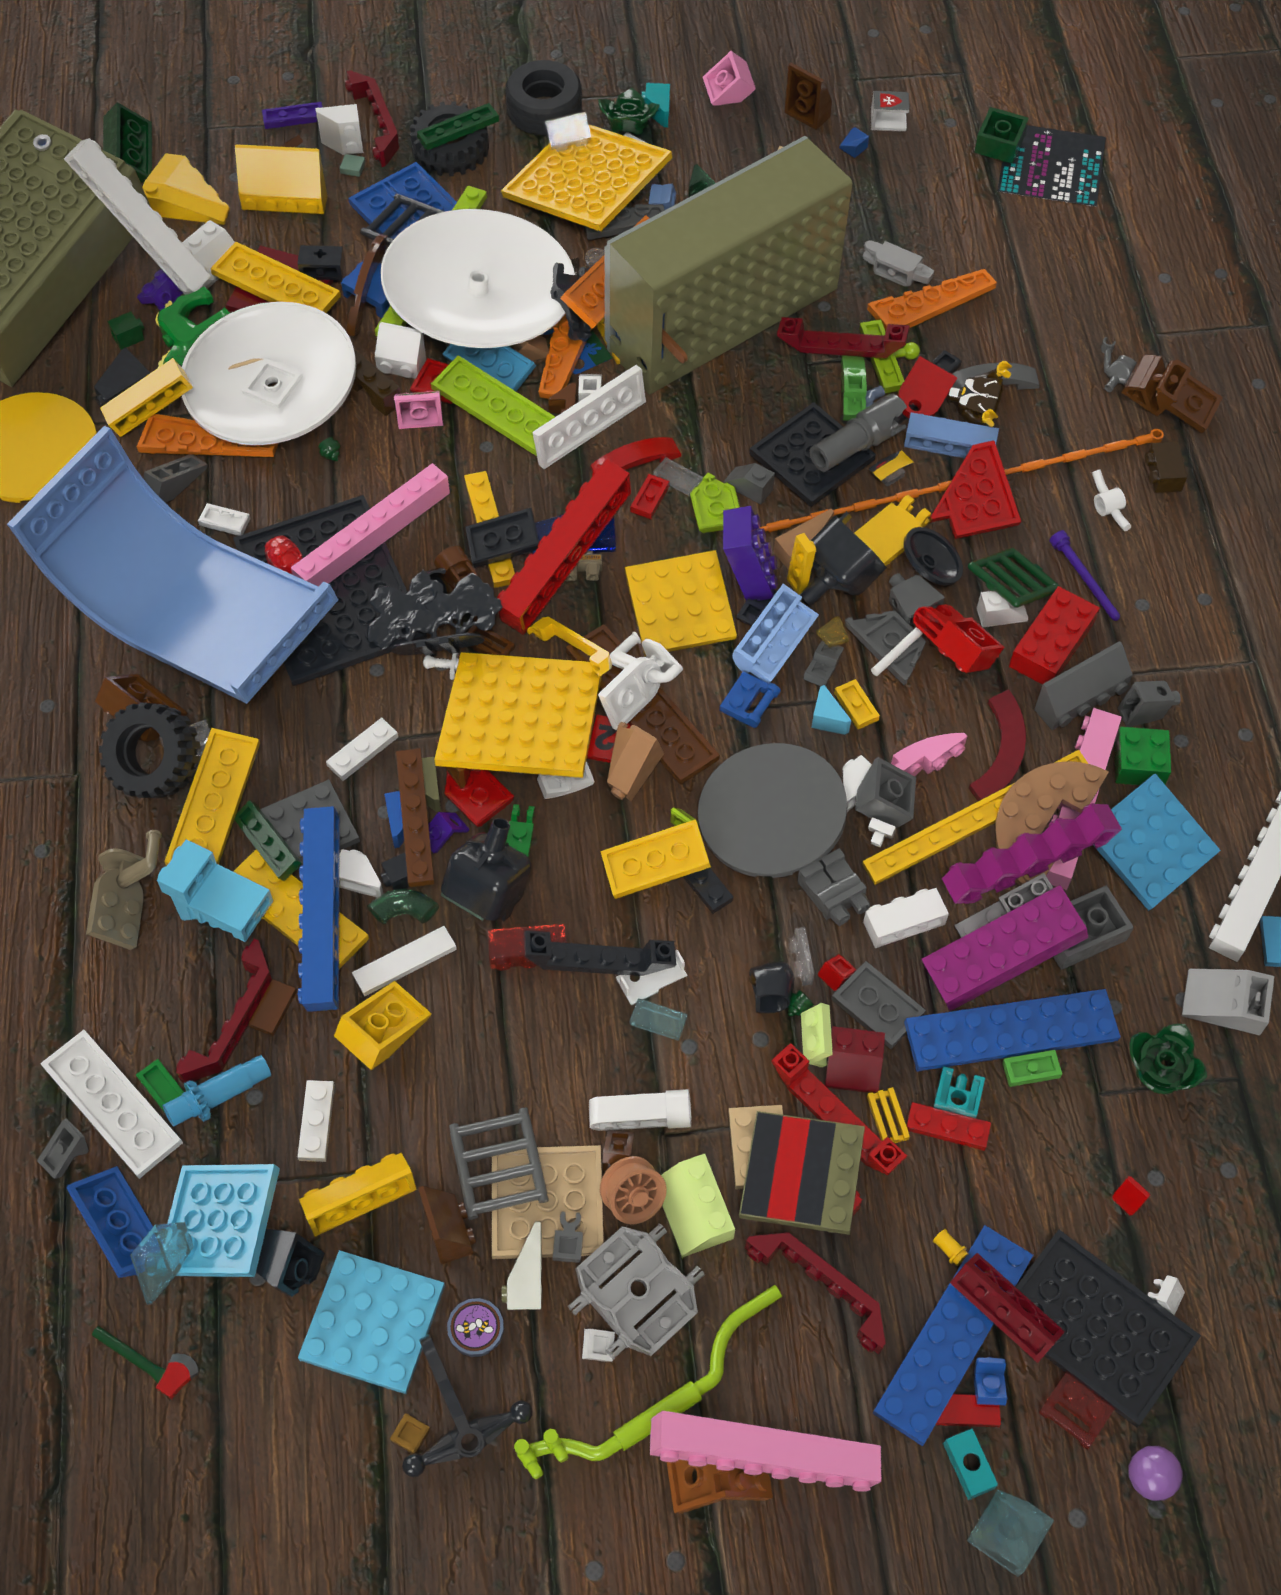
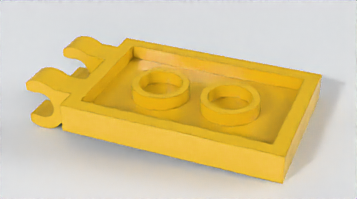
M906 495L898 506L890 503L854 533L881 559L885 566L904 552V538L911 529L925 527L930 522L928 517L931 516V512L926 508H923L916 518L909 513L913 509L911 504L915 502L909 495Z

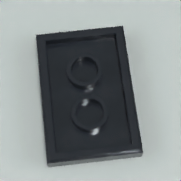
M532 508L465 527L474 568L538 549L539 537Z

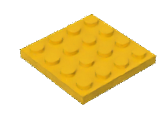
M716 550L625 567V575L641 644L645 639H651L661 644L668 652L737 638Z

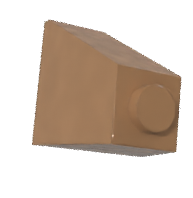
M620 722L617 728L607 783L612 789L610 792L620 800L626 798L632 801L664 755V752L657 738L635 725L628 729L626 723Z

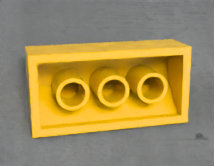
M402 1153L397 1155L389 1154L371 1167L370 1165L363 1166L349 1177L334 1179L325 1188L320 1190L316 1188L308 1191L299 1201L314 1236H318L417 1189L411 1169Z

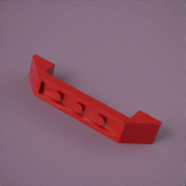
M791 1043L772 1059L771 1062L787 1089L816 1118L824 1121L865 1126L861 1162L866 1166L889 1175L907 1158V1155L888 1136L883 1141L877 1137L808 1070L810 1061Z

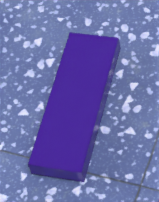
M322 102L263 109L265 129L318 122L316 108H323Z

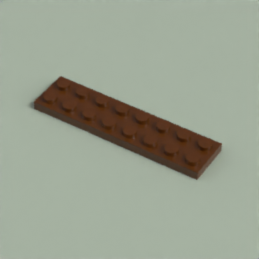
M605 624L584 636L587 640L608 651L609 654L621 644ZM571 644L566 647V653L573 661L590 662L588 654ZM612 665V668L602 675L599 691L601 692L623 669ZM660 687L653 699L628 722L630 726L635 725L657 738L664 752L660 762L680 785L717 762L720 758L718 752Z

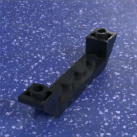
M528 930L523 932L525 957L544 970L644 976L673 968L677 965L674 941L649 940L644 948L551 942L550 932Z

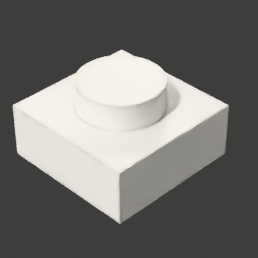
M585 1329L582 1359L613 1362V1359L610 1357L613 1351L607 1354L606 1349L614 1343L615 1332Z

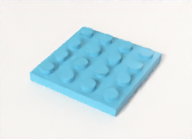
M275 1164L182 1165L155 1273L161 1276L255 1277L280 1168Z
M339 1250L299 1353V1361L407 1394L422 1352L419 1339L427 1336L445 1288V1283Z

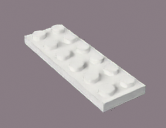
M637 365L633 366L535 430L533 438L539 466L546 469L644 404L646 399L642 369Z
M85 1030L81 1031L40 1063L139 1179L183 1143Z

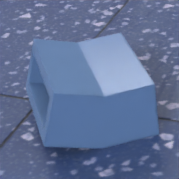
M673 183L665 185L652 184L649 204H663L665 210L675 205L676 191Z

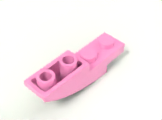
M951 733L921 740L894 754L891 764L913 776H916L922 769L927 774L935 769L940 770L951 757L954 756L956 758L963 753L967 735L965 733Z

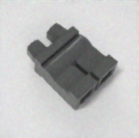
M840 848L821 858L820 862L817 861L799 870V885L823 913L822 915L826 920L831 918L838 926H841L850 919V914L847 911L848 908L853 907L858 914H862L870 908V902L865 895L867 887L845 861V855Z

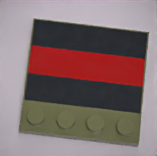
M757 1111L739 1217L741 1219L850 1235L865 1126Z

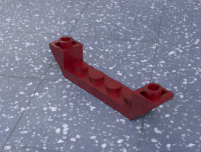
M351 70L346 71L348 80H345L347 92H351L354 100L367 97L368 102H372L373 114L377 115L379 129L383 128V136L374 138L375 147H372L375 160L379 159L381 167H385L399 149L398 133L376 80Z
M781 317L777 337L801 353L887 358L906 345L910 325L888 324L885 335L808 331L804 329L803 318Z
M254 938L250 946L247 945L241 956L245 970L255 974L248 981L247 991L243 997L237 1000L234 1007L235 1012L231 1019H227L223 1024L220 1038L209 1049V1057L189 1049L186 1056L179 1060L176 1073L182 1083L196 1081L223 1071L247 1029L254 1012L272 981L259 940Z
M790 1233L749 1236L746 1240L745 1249L747 1250V1255L756 1263L762 1262L767 1266L781 1249L783 1256L793 1264L797 1262L805 1268V1273L811 1279L823 1282L828 1286L827 1290L837 1299L842 1297L850 1304L849 1307L854 1313L861 1317L865 1315L868 1319L861 1326L856 1337L860 1339V1345L871 1353L875 1351L878 1355L882 1352L886 1343L880 1305L876 1300Z

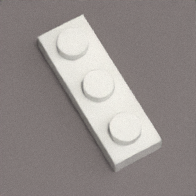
M380 718L326 761L327 766L344 781L396 740L398 732L383 718Z
M307 1080L298 1149L299 1161L326 1162L335 1088L334 1081Z

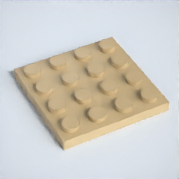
M601 1145L537 1147L549 1201L539 1203L537 1200L492 1211V1259L518 1258L535 1221H542V1258L553 1257L555 1230L563 1231L560 1224V1214L562 1211L566 1213L565 1220L568 1223L576 1220V1212L581 1214V1225L576 1232H583L582 1256H590L603 1244V1209L600 1196V1183L602 1180ZM523 1149L493 1156L492 1172L529 1164L527 1150ZM532 1174L493 1183L492 1199L534 1190Z

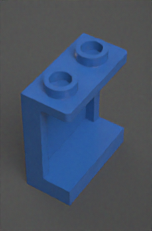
M363 261L349 275L345 276L341 282L343 296L349 298L352 294L356 296L354 290ZM381 263L378 264L366 297V302L376 307L377 316L380 318L384 316L390 307L382 287Z

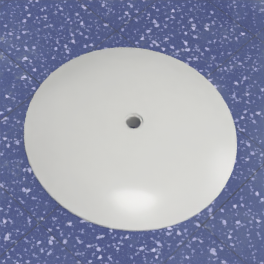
M460 209L428 216L403 230L389 245L383 257L381 282L384 294L395 312L418 331L434 339L458 346L497 348L531 340L558 323L565 315V311L559 302L551 298L553 266L556 262L563 263L564 274L575 275L571 260L562 246L550 234L535 224L498 211Z

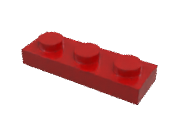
M912 1102L906 1126L910 1132L985 1151L991 1122Z

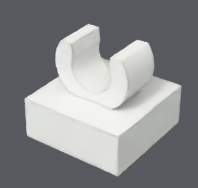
M873 817L868 826L869 831L874 832L871 844L877 847H881L885 837L892 840L896 832L895 826Z
M1167 1275L1165 1281L1155 1279L1153 1283L1160 1291L1157 1294L1148 1292L1147 1295L1175 1315L1185 1293L1178 1278Z

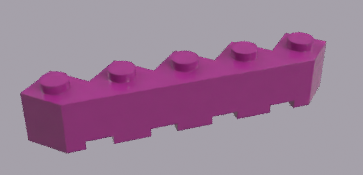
M1091 803L1082 809V813L1075 819L1057 818L1053 820L1042 834L1023 833L1016 838V842L1008 849H987L975 864L959 862L952 865L942 880L955 904L975 903L982 900L981 894L995 889L996 893L1016 885L1015 880L1026 874L1031 878L1049 870L1048 865L1061 859L1062 863L1081 856V851L1087 847L1094 845L1097 849L1106 845L1122 828L1108 804Z

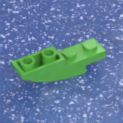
M841 356L843 420L849 421L855 418L860 411L866 408L867 384L864 357Z

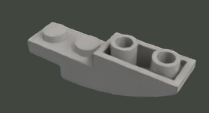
M1045 873L1000 896V901L954 926L962 938L1053 889V886Z

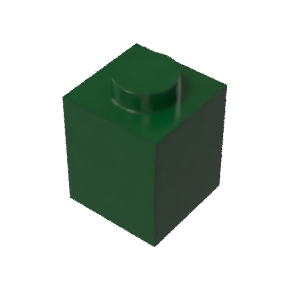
M131 311L107 321L111 335L120 350L144 340L142 333L145 330L140 318L136 319Z

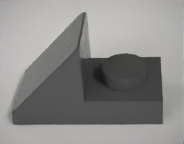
M63 1119L37 1162L54 1179L62 1177L75 1156L89 1152L85 1137L68 1119Z

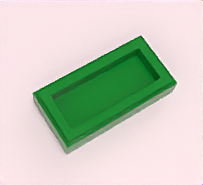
M156 1059L136 1074V1077L163 1112V1104L184 1093L159 1059Z

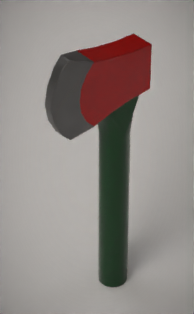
M97 1326L92 1332L93 1337L149 1374L157 1383L156 1389L170 1399H173L190 1380L199 1374L196 1362L185 1354H172L170 1362L165 1369L154 1364L100 1326Z

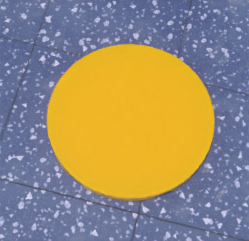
M42 392L19 394L0 401V498L2 501L21 503L24 500H31L97 434L95 425L84 408L66 397Z

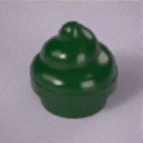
M333 437L323 440L318 445L320 455L326 459L338 461L341 448L338 440H334Z
M801 990L796 994L793 992L788 1007V1015L801 1016V1013L812 1008L814 1003Z

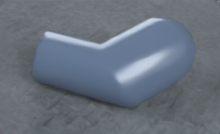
M881 385L867 391L866 408L872 405L874 400L885 395L884 388Z

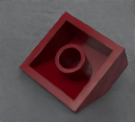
M832 1026L833 1055L827 1057L825 1086L834 1089L877 1093L879 1091L883 1063L885 1033Z

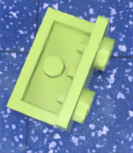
M820 1003L801 1013L803 1055L810 1061L809 1064L825 1067L827 1065V1057L833 1055L830 1005Z

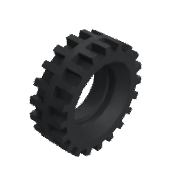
M454 101L451 102V105H445L444 102H440L438 107H434L432 104L429 106L428 111L422 109L419 112L420 118L416 116L413 118V124L410 125L412 152L415 161L418 160L421 167L426 165L427 172L431 173L435 170L439 176H442L443 173H449V177L454 176L455 172H460L461 175H464L467 169L474 171L476 163L482 165L484 162L483 157L488 156L489 140L487 127L468 134L459 142L442 144L428 151L417 138V131L472 110L468 109V104L463 103L462 106H457Z

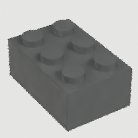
M1107 885L1071 901L1087 928L1089 938L1053 956L1060 969L1063 970L1128 940L1134 926Z

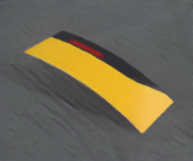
M901 450L877 462L869 470L882 481L898 469L914 462Z

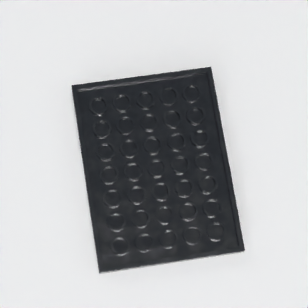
M364 495L234 537L233 540L238 551L268 564L265 556L266 542L273 537L283 535L297 546L304 558L370 508ZM385 542L329 583L338 601L283 662L293 686L390 653L394 645L406 642L398 638L389 647L381 649L374 642H369L367 637V626L380 616V613L376 612L370 604V599L375 595V590L380 586H396L398 590L407 593V589ZM404 627L401 629L403 634H407ZM417 631L412 641L428 639L427 633Z

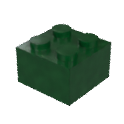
M990 107L977 135L974 153L1013 164L1025 138L1029 117Z

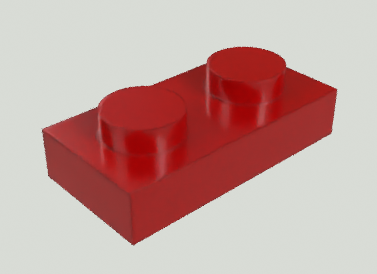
M648 474L630 506V512L652 519L669 488L670 481Z

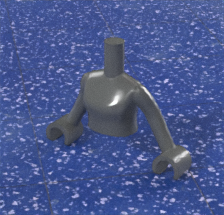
M1105 337L1101 345V351L1105 353L1104 372L1110 380L1104 388L1107 392H1112L1118 383L1126 384L1136 365V361L1125 355H1120L1111 364V353L1116 342L1107 344L1108 338Z

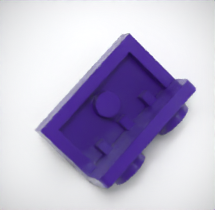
M160 269L155 273V278L142 287V292L137 298L141 304L154 303L159 310L165 308L166 303L169 301L174 303L183 292Z

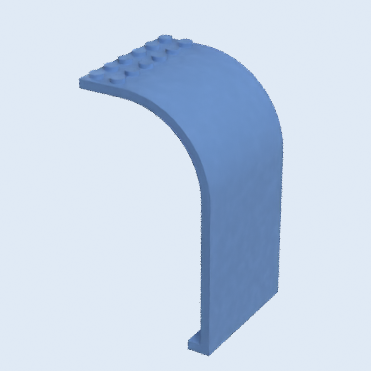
M103 426L7 524L41 572L70 602L91 620L126 644L246 704L338 601L330 584L322 582L320 586L314 585L224 545L189 524L172 510L145 482L128 458L111 428Z

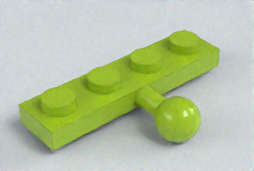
M881 319L860 323L859 329L861 334L885 335L886 333ZM907 343L903 348H900L887 358L870 357L880 385L884 388L885 393L899 391L904 378L896 358L916 359L920 354V348L916 343Z

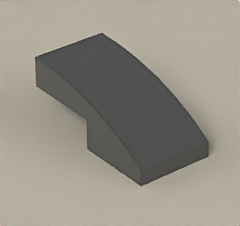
M822 639L814 653L812 662L805 671L803 680L819 686L825 685L826 687L842 656L844 647Z

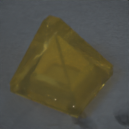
M838 616L834 617L816 632L829 647L849 642L843 623Z

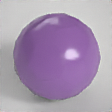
M1146 1446L1140 1449L1131 1458L1128 1468L1129 1478L1134 1489L1143 1497L1153 1501L1166 1500L1172 1497L1179 1490L1183 1479L1182 1468L1178 1459L1172 1452L1160 1446Z

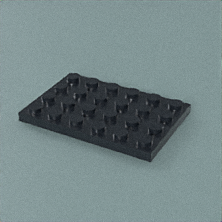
M1060 1229L1016 1286L1019 1291L1065 1331L1044 1356L1136 1428L1140 1426L1201 1337L1200 1334Z

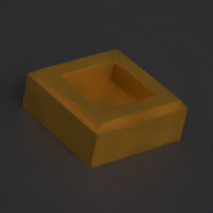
M405 1413L392 1434L390 1441L410 1453H417L431 1429L429 1426Z

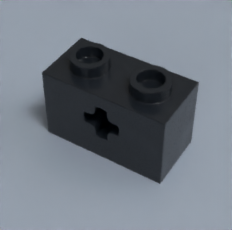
M300 245L297 263L299 272L316 280H343L345 267L343 246Z

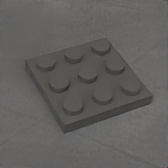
M326 780L260 809L300 860L301 865H303V857L300 854V842H303V833H301L300 819L304 818V809L335 807L340 816V851L360 842L359 836L330 780Z

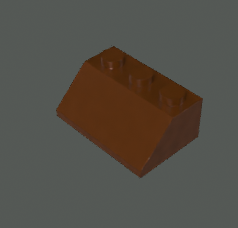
M139 674L105 677L95 699V702L102 707L103 711L115 717V713L120 709L126 710V706L139 703L167 705L169 708L181 711V716H186L188 713ZM151 727L144 731L139 739L148 742L162 738Z

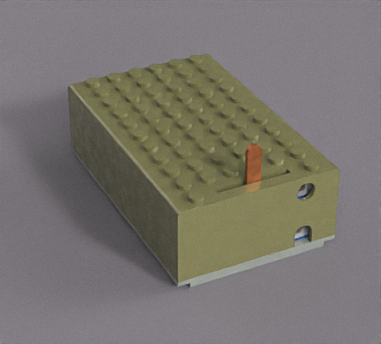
M803 136L608 240L607 246H605V341L607 342V350L611 355L613 352L620 359V364L626 370L635 365L642 369L644 389L650 395L781 321V317H788L836 290L838 287L852 190L851 178L812 141Z

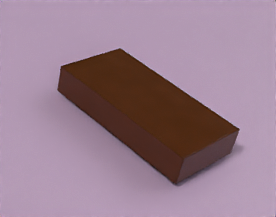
M272 979L249 1022L250 1028L274 1036L297 993L296 988Z

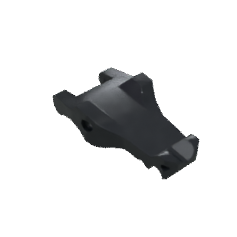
M556 262L553 266L551 298L559 302L565 311L569 324L568 337L572 340L586 342L593 335L590 332L591 327L560 298L590 268L581 267L579 276L564 274V264Z

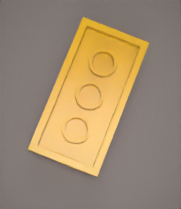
M696 819L601 851L615 899L711 867Z

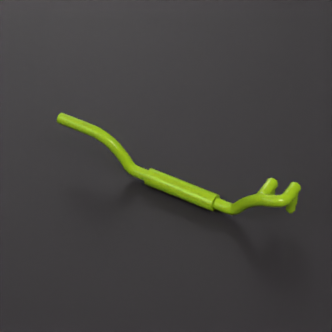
M773 1285L727 1317L716 1334L710 1356V1371L707 1375L695 1383L692 1381L688 1382L615 1430L613 1432L614 1436L601 1445L592 1446L577 1440L559 1438L554 1429H548L543 1435L544 1440L528 1444L524 1439L516 1441L514 1449L517 1457L521 1460L524 1467L528 1469L534 1479H538L543 1475V1470L537 1462V1457L554 1454L556 1459L562 1463L568 1459V1454L580 1456L590 1461H601L620 1449L626 1451L651 1434V1418L661 1411L683 1413L701 1401V1396L721 1381L724 1374L725 1351L733 1332L743 1322L780 1299L782 1295L779 1289Z

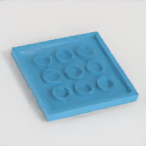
M1156 774L1152 775L1111 809L1122 830L1106 845L1097 848L1099 853L1148 911L1221 851Z

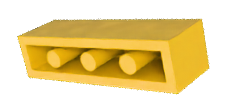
M172 358L100 407L108 425L122 437L191 390L193 386L184 369Z

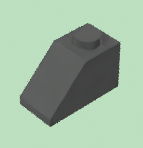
M757 463L735 467L723 483L731 484L735 487L736 492L761 505L773 491L775 473Z

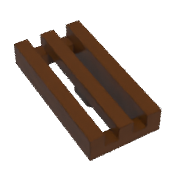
M473 625L467 632H478L487 637L484 638L481 644L469 646L481 654L509 656V652L515 649L513 642L491 630H480L477 626ZM491 640H493L494 642L500 644L501 646H503V647H505V648L503 649V648L497 646V645L494 644Z

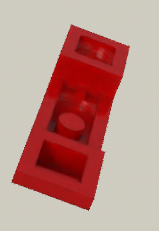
M648 438L632 442L607 453L592 463L590 468L593 472L597 465H602L608 459L626 470L656 459L660 463H664L681 457V453L673 438Z

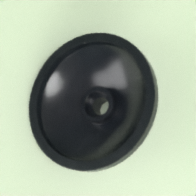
M915 527L906 534L904 538L905 555L919 575L934 584L945 586L955 584L962 577L963 564L961 558L946 538L936 531L925 527Z

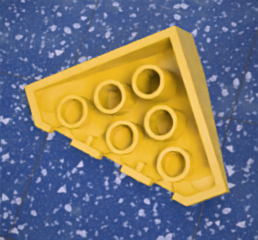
M165 154L145 180L142 187L152 210L165 218L197 222L211 220L216 224L225 225L230 210L229 206L220 200L218 193L211 185L204 181V177L200 172L190 165L186 156Z

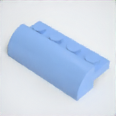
M782 584L732 655L736 666L742 672H750L768 684L774 679L819 615L800 602L802 596L785 584Z

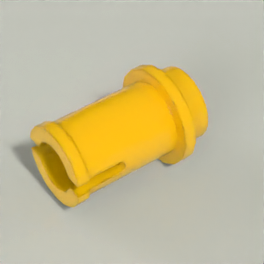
M946 1229L942 1230L933 1240L950 1258L949 1262L951 1264L955 1263L958 1266L969 1255L966 1252L967 1248L965 1246L961 1247Z

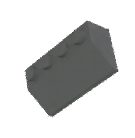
M1119 641L1043 684L1034 710L1051 730L1059 726H1067L1073 718L1077 716L1082 717L1094 706L1104 705L1110 697L1115 694L1121 695L1127 691L1132 678V672L1123 644Z

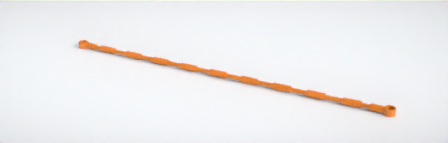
M1153 429L1150 434L1134 437L1132 440L1116 441L1090 450L1082 449L1062 454V456L1031 461L1023 463L1021 466L1005 469L1004 471L1006 475L1021 471L1024 473L1044 468L1050 464L1066 463L1101 452L1109 453L1126 449L1127 446L1161 443L1164 433L1160 429ZM951 481L938 483L937 486L920 490L912 489L895 493L894 496L853 503L852 506L833 510V517L846 511L859 512L889 502H901L906 495L914 499L918 498L919 495L943 492L947 490ZM827 510L810 513L809 516L797 519H785L768 523L766 526L760 527V529L764 528L765 532L768 531L770 533L790 528L792 525L807 522Z

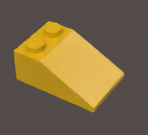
M393 981L342 1015L334 1037L372 1070L388 1059L431 1017L432 1013L397 982Z

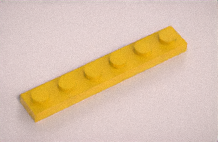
M483 471L464 475L476 523L499 517L487 472ZM511 558L488 564L494 588L510 585L511 578L515 574Z

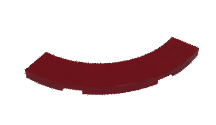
M1009 689L990 698L988 701V705L992 709L1001 731V741L998 755L992 766L978 780L969 785L968 789L977 801L1007 787L1016 776L1023 759L1026 744L1025 723L1020 707Z

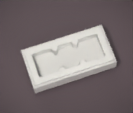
M207 503L198 522L199 526L240 536L243 535L251 518L247 513Z

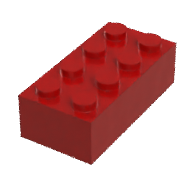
M1058 586L1014 649L1009 667L1042 685L1062 673L1094 625L1100 607Z

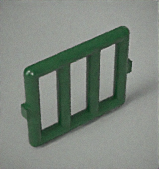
M1015 548L980 558L968 564V569L986 583L987 588L998 593L1015 608L1048 597L1060 586L1045 574L1039 565L1033 564ZM1009 558L1014 559L1018 564H1020L1024 569H1026L1035 578L1042 582L1046 587L1044 588L1043 586H1041L1026 572H1024L1015 563H1013ZM999 562L1003 567H1005L1009 572H1011L1015 577H1017L1020 581H1022L1034 592L1028 591L1024 586H1022L1018 581L1011 577L996 563ZM983 567H986L990 572L997 576L1001 581H1003L1007 586H1009L1021 597H1016L1006 587H1004L989 573H987L983 569Z

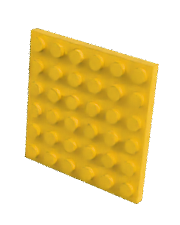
M573 119L501 190L502 197L602 231L672 159V151Z
M461 652L434 759L435 766L583 778L602 676L598 677V674L592 670L591 663L586 661Z

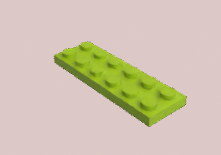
M459 355L431 383V389L440 391V395L535 456H537L533 432L555 418L546 410Z

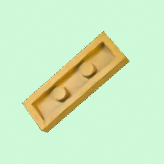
M805 533L799 534L795 538L787 575V581L799 595L808 586L816 553L815 544L807 538Z

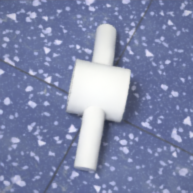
M1101 469L1092 472L1100 493L1094 497V505L1097 512L1101 516L1112 514L1118 525L1124 531H1128L1131 528V524L1120 511L1126 506V499L1122 490L1117 487L1108 490Z

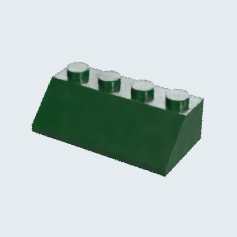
M116 102L103 117V150L124 160L125 164L133 167L140 183H144L152 172V122Z

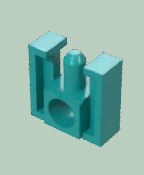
M943 1066L933 1108L976 1118L985 1077L975 1075L972 1080L971 1091L965 1090L968 1080L966 1075L960 1074L957 1077L955 1087H952L950 1083L954 1069ZM951 1098H959L963 1105L954 1104Z

